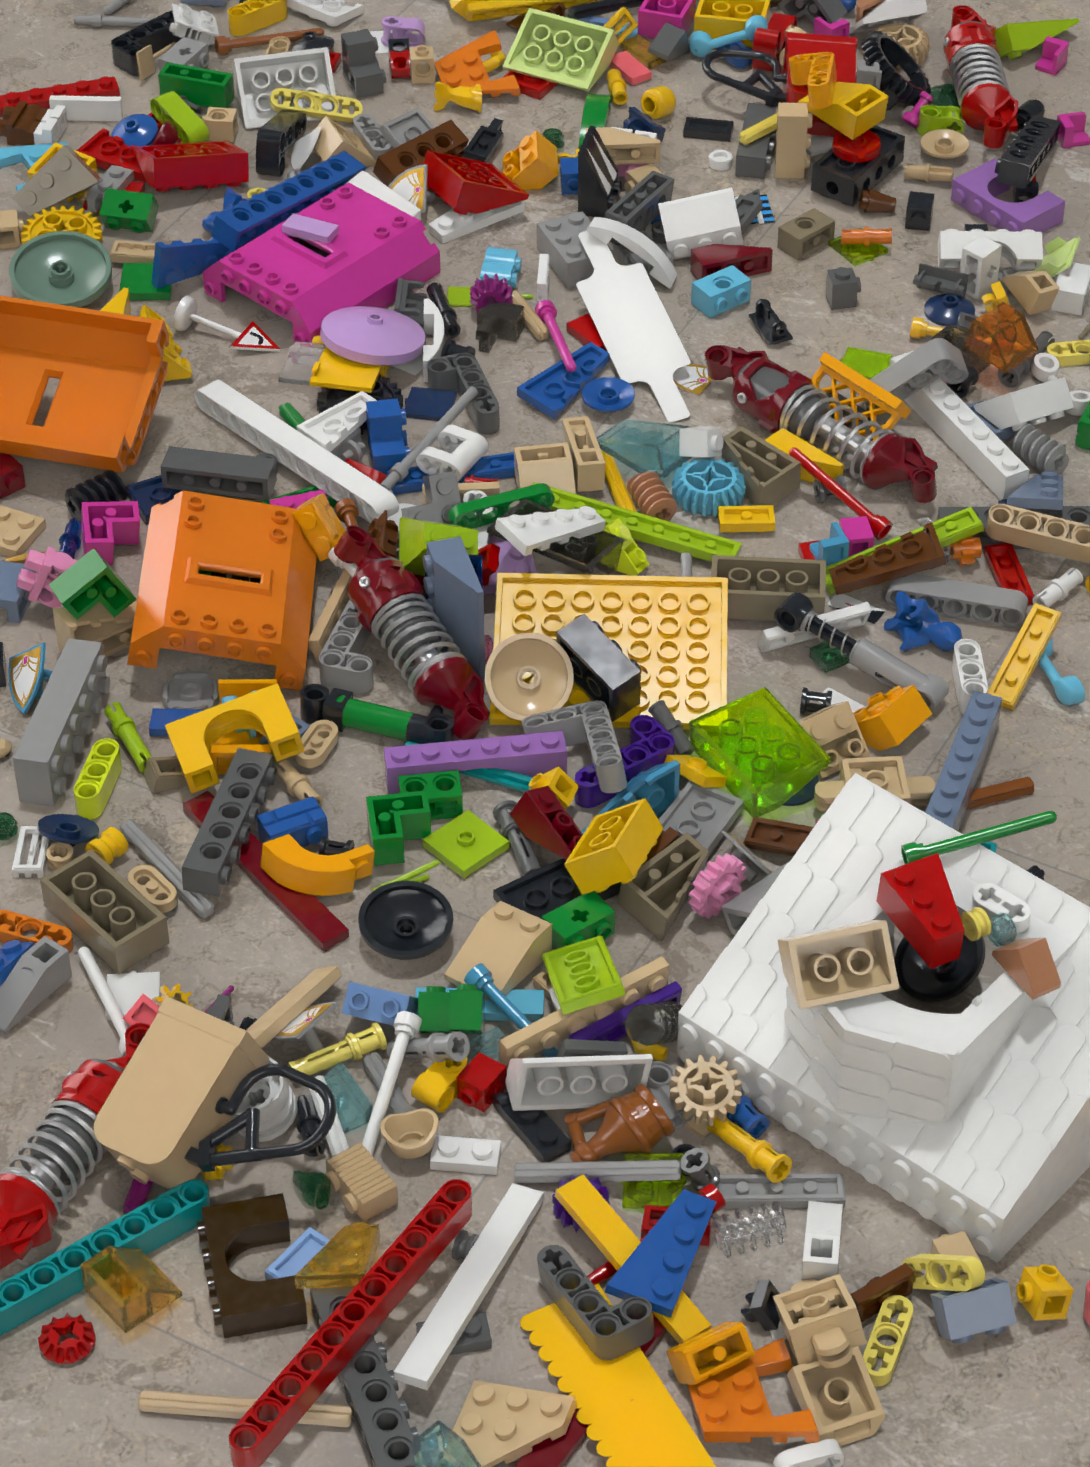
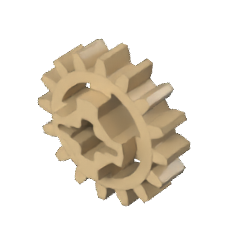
M698 1055L697 1063H693L689 1058L686 1059L685 1069L677 1066L675 1076H671L669 1098L674 1100V1110L679 1111L683 1109V1119L685 1120L690 1118L691 1115L694 1116L696 1125H699L702 1119H707L709 1126H711L716 1117L725 1122L727 1112L735 1114L736 1106L741 1102L742 1081L737 1080V1070L727 1071L728 1062L726 1060L720 1065L716 1064V1056H712L709 1062L704 1061L702 1055Z

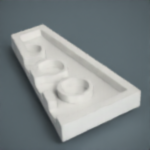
M520 201L478 214L468 212L467 215L458 214L451 209L429 223V233L444 244L524 212L525 203Z
M582 506L579 509H558L554 512H534L528 515H510L509 517L497 518L495 529L521 554L528 556L532 554V550L535 548L540 551L549 549L550 544L553 542L564 544L569 542V538L572 536L583 538L604 530L606 521L595 509Z

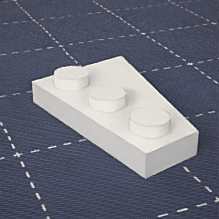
M287 0V7L291 8L292 11L304 13L311 19L326 22L328 26L333 27L364 14V5L356 3L354 7L347 6L344 0Z
M361 391L297 425V431L331 452L367 420L366 402L377 400Z

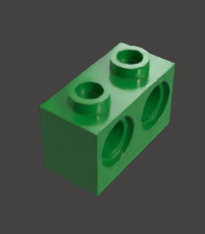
M458 770L398 776L399 793L427 790L431 820L456 818L463 813V795Z

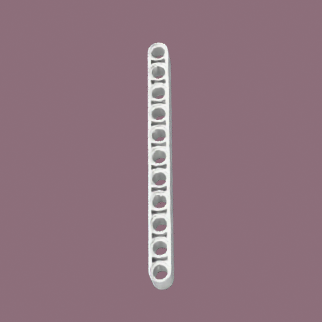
M215 380L194 392L195 402L203 412L263 452L274 455L278 462L318 489L324 490L327 495L339 502L345 498L354 500L359 510V516L369 523L375 518L378 519L384 510L387 511V518L399 511L398 501L389 490L221 380Z

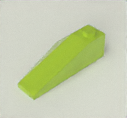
M1079 18L1007 23L997 28L995 32L1000 58L1008 57L1009 60L1019 59L1023 57L1022 53L1043 43L1047 36L1054 37L1078 24Z

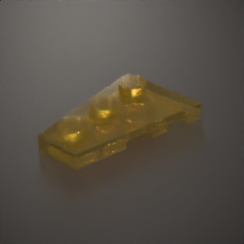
M356 1222L344 1226L294 1276L296 1289L355 1287L372 1267L380 1240L379 1224L369 1225L365 1222Z

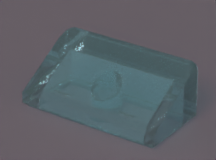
M343 1063L336 1065L324 1076V1079L334 1095L336 1111L345 1134L369 1123L373 1106Z

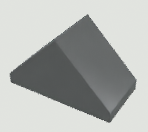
M666 22L648 47L647 52L666 61L690 53L686 31Z

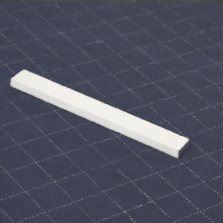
M512 1183L394 1371L396 1381L428 1390L544 1202V1192Z

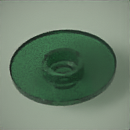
M940 84L930 88V95L934 98L932 103H929L930 105L956 106L960 108L953 84Z

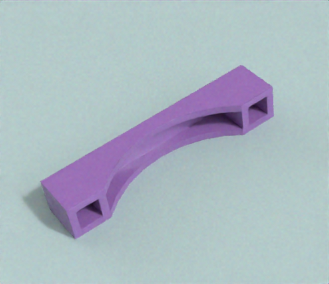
M563 731L386 747L384 748V762L388 794L399 793L398 776L455 770L460 772L479 768H498L534 777L538 773L545 774L559 766L567 774V748Z

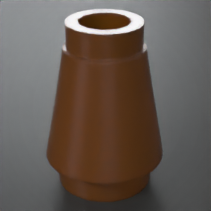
M872 189L862 190L858 207L859 210H864V213L894 212L896 198Z

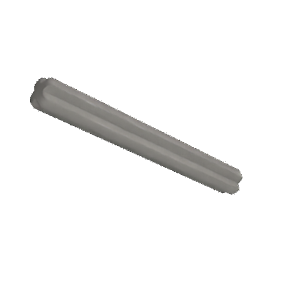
M129 819L126 823L121 824V833L128 842L176 888L177 893L201 918L206 919L209 915L212 916L214 914V904L205 894L183 890L182 870L135 821Z
M680 1161L536 1162L517 1163L514 1167V1178L517 1183H558L560 1180L569 1182L572 1174L576 1178L582 1174H587L590 1181L599 1178L600 1182L679 1180L682 1173Z

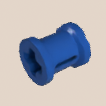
M741 1096V1102L737 1104L735 1114L727 1112L726 1117L731 1122H736L740 1128L757 1139L767 1130L770 1121L763 1114H759L752 1106L753 1102L749 1097Z

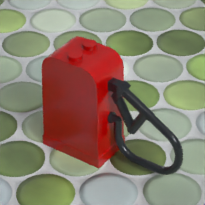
M787 32L782 74L781 65L773 56L759 51L720 49L710 52L703 59L702 69L712 80L762 99L767 106H778V102L798 103L799 100L808 95V86L793 85L791 83L789 58L800 54L832 52L835 56L836 82L856 83L857 37ZM723 57L764 61L773 68V80L775 82H783V90L762 69L757 70L742 82L715 72L710 67V63L715 59ZM760 81L768 91L757 88L754 85ZM814 114L812 128H807V134L834 137L840 132Z

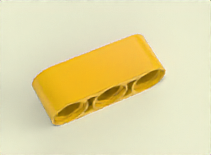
M248 0L228 9L229 33L233 36H244L285 20L288 17L287 0Z

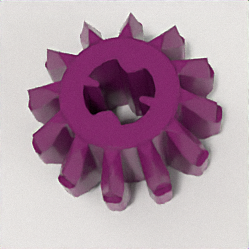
M485 273L483 280L476 278L475 285L470 288L471 306H475L477 313L484 311L486 318L490 313L498 317L499 311L506 313L508 306L512 304L513 289L511 285H508L506 277L498 280L497 273L493 278H489Z

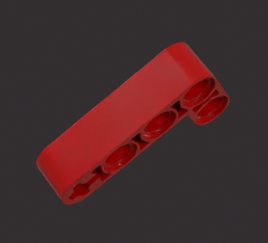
M774 12L768 23V29H756L753 51L769 54L780 63L779 55L785 48L786 43L784 32L790 25L797 27V16ZM752 59L753 69L773 72L770 64Z

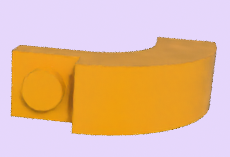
M290 834L263 843L260 867L273 880L291 890L319 896L340 895L352 892L355 880L372 874L375 850L369 844L337 855H320L304 849Z

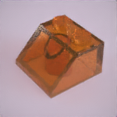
M1002 302L971 322L965 344L966 348L1005 373L1038 353L1039 349L1024 314L1005 302Z

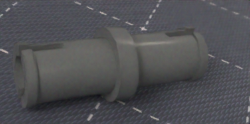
M660 700L651 705L648 712L674 737V750L677 755L692 754L695 751L694 745L691 744L682 730L683 725L681 721L674 718L665 701Z

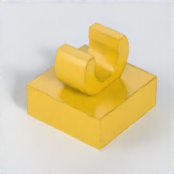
M998 281L990 284L993 294L988 293L981 297L984 305H988L985 307L987 314L993 315L1000 310L1003 318L1013 315L1001 282Z

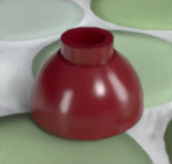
M167 120L164 121L152 145L180 144L182 139L179 138L175 126Z

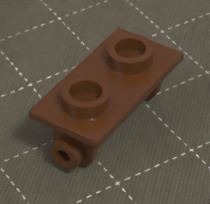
M384 510L378 519L372 520L368 533L386 555L396 558L397 547L395 545L397 544L398 526L393 520H387V511Z

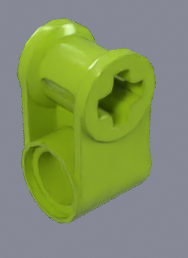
M924 105L920 108L917 132L923 136L930 131L938 129L951 130V126H953V131L961 134L964 132L965 126L962 121L960 108L956 106Z

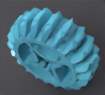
M702 457L701 460L692 458L690 463L683 462L682 467L677 468L672 479L673 499L677 501V506H683L684 511H692L693 516L699 513L703 514V517L706 515L716 517L718 506H740L746 492L744 474L739 473V468L734 467L733 462L725 463L724 458L716 460L714 457L711 459Z

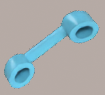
M755 15L747 20L745 30L712 39L704 31L693 32L689 38L690 51L695 56L704 58L714 48L745 39L753 42L756 29H768V22L763 16Z
M1051 637L1038 664L1054 686L1055 694L1062 704L1071 706L1082 703L1085 700V690L1080 680L1072 675L1061 677L1048 658L1053 652V640Z

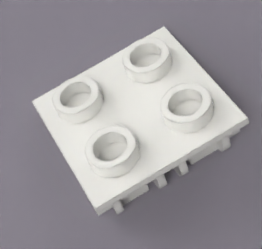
M181 3L179 5L171 4L175 23H171L169 31L173 32V35L181 38L186 35L187 38H190L194 29L192 39L207 43L208 46L214 45L215 36H219L216 18L207 11L198 12L192 10L188 5Z

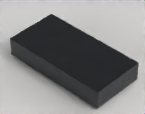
M687 117L683 129V137L730 142L734 121Z

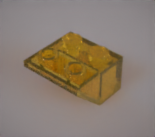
M108 1246L80 1265L85 1292L125 1334L182 1296V1291L141 1249Z

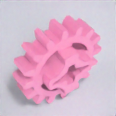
M725 853L723 857L718 855L715 862L709 861L707 869L705 871L701 870L692 883L695 889L689 892V896L692 898L688 902L692 906L691 909L707 919H710L712 914L718 916L720 910H722L721 906L738 896L743 888L740 886V883L746 879L743 873L747 870L743 866L744 863L728 853Z

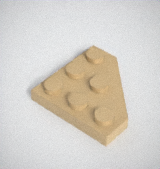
M474 1380L437 1467H492L502 1461L506 1465L532 1452V1446L549 1437L553 1441L566 1434L577 1407L575 1397Z

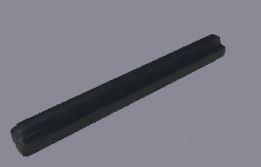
M600 0L571 6L568 9V17L577 20L615 12L622 7H626V9L639 7L644 0Z

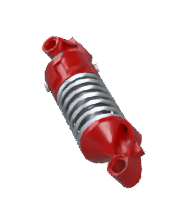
M958 5L953 8L951 30L946 34L943 42L944 54L949 68L948 73L953 81L963 120L973 129L984 131V146L991 149L1001 148L1007 141L1010 133L1017 132L1018 130L1017 112L1019 102L1012 97L996 45V27L988 25L986 19H982L971 7Z
M135 1023L126 1029V1055L124 1057L109 1060L89 1059L85 1060L76 1071L71 1070L62 1082V1090L53 1100L49 1109L44 1112V1120L36 1123L35 1132L27 1135V1143H23L18 1147V1155H13L9 1159V1167H4L0 1171V1270L16 1259L23 1260L31 1248L41 1246L52 1240L53 1226L59 1219V1213L67 1208L68 1201L76 1195L77 1189L85 1183V1178L93 1172L94 1165L102 1160V1156L107 1150L95 1137L94 1122L150 1025ZM27 1148L30 1150V1156L24 1155V1151ZM20 1160L26 1170L15 1167V1162ZM27 1162L33 1163V1168ZM63 1182H71V1185H64ZM50 1189H60L62 1197L54 1196Z

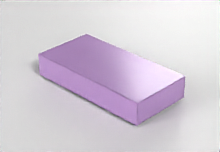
M293 213L282 224V232L301 239L328 244L339 233V225Z

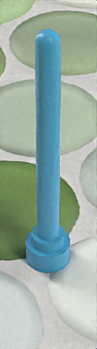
M480 963L474 966L467 973L464 982L477 985L478 991H483L519 1029L532 1024L493 984L492 973L484 964ZM552 1047L541 1052L546 1057H556L558 1050Z

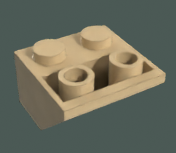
M568 442L514 447V474L518 489L531 486L533 482L545 483L550 487L576 494L573 462Z
M848 701L832 704L784 726L794 754L806 766L810 767L819 779L841 770V759L871 756Z

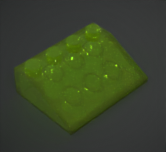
M766 687L689 721L690 742L694 745L695 752L701 759L707 761V766L727 777L725 787L733 796L744 800V808L752 818L754 816L760 817L781 807L831 763V758Z

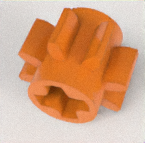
M972 535L949 545L951 559L958 560L959 566L975 564L974 558H981L982 547L979 537H973Z

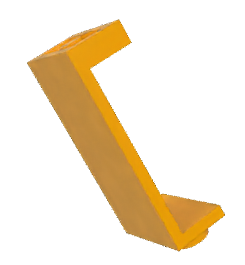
M218 679L219 705L222 704L223 697L234 695L238 698L252 691L276 684L277 679ZM234 730L221 736L215 744H211L210 754L216 773L226 774L238 748L272 754L269 744H259L260 739L264 735L256 731V737L249 738L247 731L237 733Z

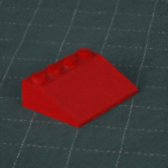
M228 141L133 146V152L147 184L156 188V191L159 192L170 191V187L192 190L196 185H203V188H217L218 184L238 187L241 186V182H249L248 152Z
M429 150L426 152L423 165H428L427 188L433 190L437 197L444 199V203L452 206L453 211L458 214L467 215L468 212L478 214L527 200L529 197L526 191L492 163Z

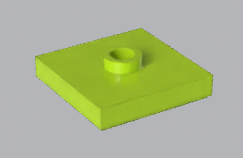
M467 810L423 839V847L464 879L509 849V840L470 810Z

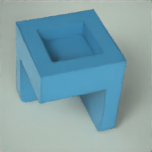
M834 522L831 523L830 538L811 543L809 549L816 560H826V566L848 558L849 540L839 524Z

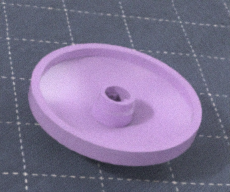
M370 306L341 308L326 315L321 324L320 337L329 350L341 357L364 364L396 365L406 363L420 356L423 352V345H425V332L423 328L408 316L389 309Z

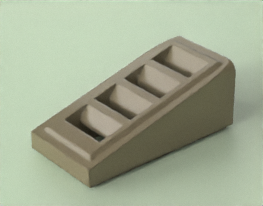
M176 756L148 758L144 777L151 793H161L188 786Z

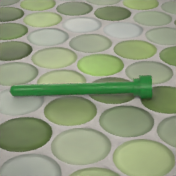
M1046 811L925 846L922 843H907L901 845L904 864H908L936 853L939 855L1052 824L1057 820V815L1054 811Z

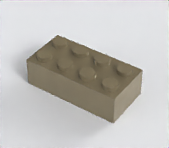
M712 555L711 577L728 578L727 619L775 621V611L795 592L804 594L810 599L814 607L813 612L815 611L817 615L824 614L826 560Z
M93 850L87 851L40 879L44 906L118 974L170 943L167 917Z

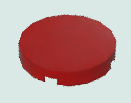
M867 130L853 140L838 132L833 137L832 151L837 157L845 161L866 162L871 161L880 154L881 142L879 136L870 130Z

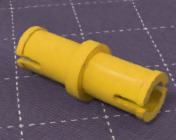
M611 69L607 72L608 76H606L609 82L608 90L613 95L614 102L617 105H623L628 101L627 85L621 77V72L618 69Z

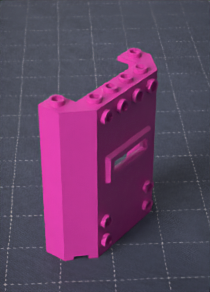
M348 182L297 213L298 215L339 225V233L328 244L302 239L330 255L324 258L295 242L300 238L283 233L282 224L284 222L203 271V287L206 294L220 302L226 301L225 285L229 286L261 306L289 320L293 324L294 344L313 354L319 349L314 348L312 339L314 336L320 335L321 324L326 315L346 307H387L395 302L398 278L424 283L441 272L440 251L435 243L431 245L423 233L426 228L421 220Z

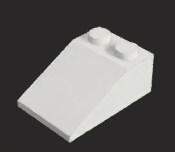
M885 0L849 29V34L874 30L875 27H880V24L888 25L889 22L892 24L897 22L900 24H905L906 22L908 24L913 23L928 13L926 0Z

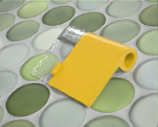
M296 341L293 346L289 347L288 358L278 377V382L372 393L379 374H381V377L387 376L389 365H371L355 362L337 355L324 344Z

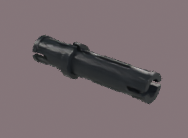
M437 282L429 284L426 289L427 294L442 315L445 335L447 337L449 335L450 338L457 337L461 332V328L457 323V314L450 307L442 285L440 283L438 285Z

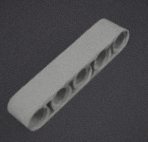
M911 574L906 577L890 580L885 596L887 604L895 609H898L895 596L898 592L902 591L909 598L925 599L928 606L938 616L1009 628H1016L1023 624L1028 604L1027 596L1018 590L920 574Z

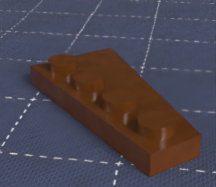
M930 522L924 525V530L913 535L909 532L900 536L901 541L889 547L886 544L876 547L873 554L867 557L859 555L829 569L836 595L946 565L945 555L933 523Z

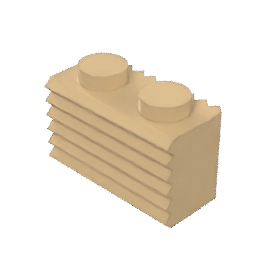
M362 1142L325 1160L326 1173L324 1174V1179L327 1186L332 1192L338 1190L343 1196V1203L348 1212L351 1214L357 1213L364 1222H367L369 1218L373 1219L375 1215L378 1216L380 1212L384 1213L386 1209H390L398 1203L396 1182L392 1180V1177H389L388 1173L378 1164L373 1155L367 1151Z

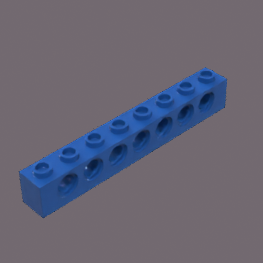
M346 151L335 156L333 155L329 159L315 164L308 170L301 171L298 175L285 179L282 183L272 188L270 187L266 191L252 196L240 204H236L227 211L220 212L214 218L211 236L234 252L284 222L293 213H299L342 187L359 172L365 171L366 166Z

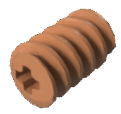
M649 471L636 474L628 480V492L642 514L665 521L671 520L677 511V504L665 487L659 474Z

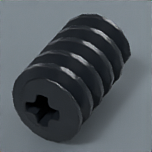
M106 470L102 475L98 474L93 479L77 484L75 488L67 489L65 492V502L72 518L76 522H81L82 502H119V497L122 500H126L128 493L122 479L114 471Z

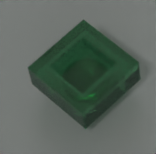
M827 641L815 645L809 650V657L825 673L849 664L850 661L848 654L842 655L840 649L830 648Z

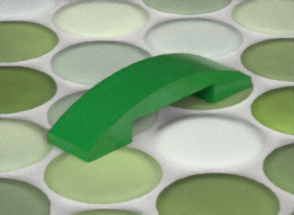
M587 95L583 109L578 149H580L585 138V128H589L590 125L595 126V128L606 127L608 112H610L612 95Z

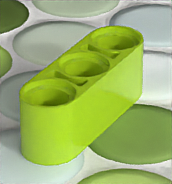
M171 91L150 100V108L153 115L162 125L167 120L172 123L178 132L179 138L182 139L181 143H196L209 140V130L206 124L176 92Z

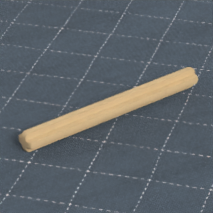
M142 1390L139 1395L138 1405L139 1410L142 1412L241 1419L257 1399ZM314 1403L298 1421V1424L349 1427L353 1416L352 1407L348 1405Z

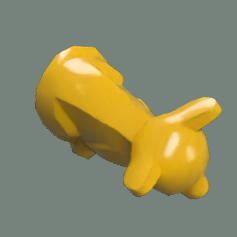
M442 82L435 83L434 97L437 101L433 107L435 111L444 109L446 104L452 101L462 107L481 113L482 89L480 84H476L474 87L459 86L451 88Z

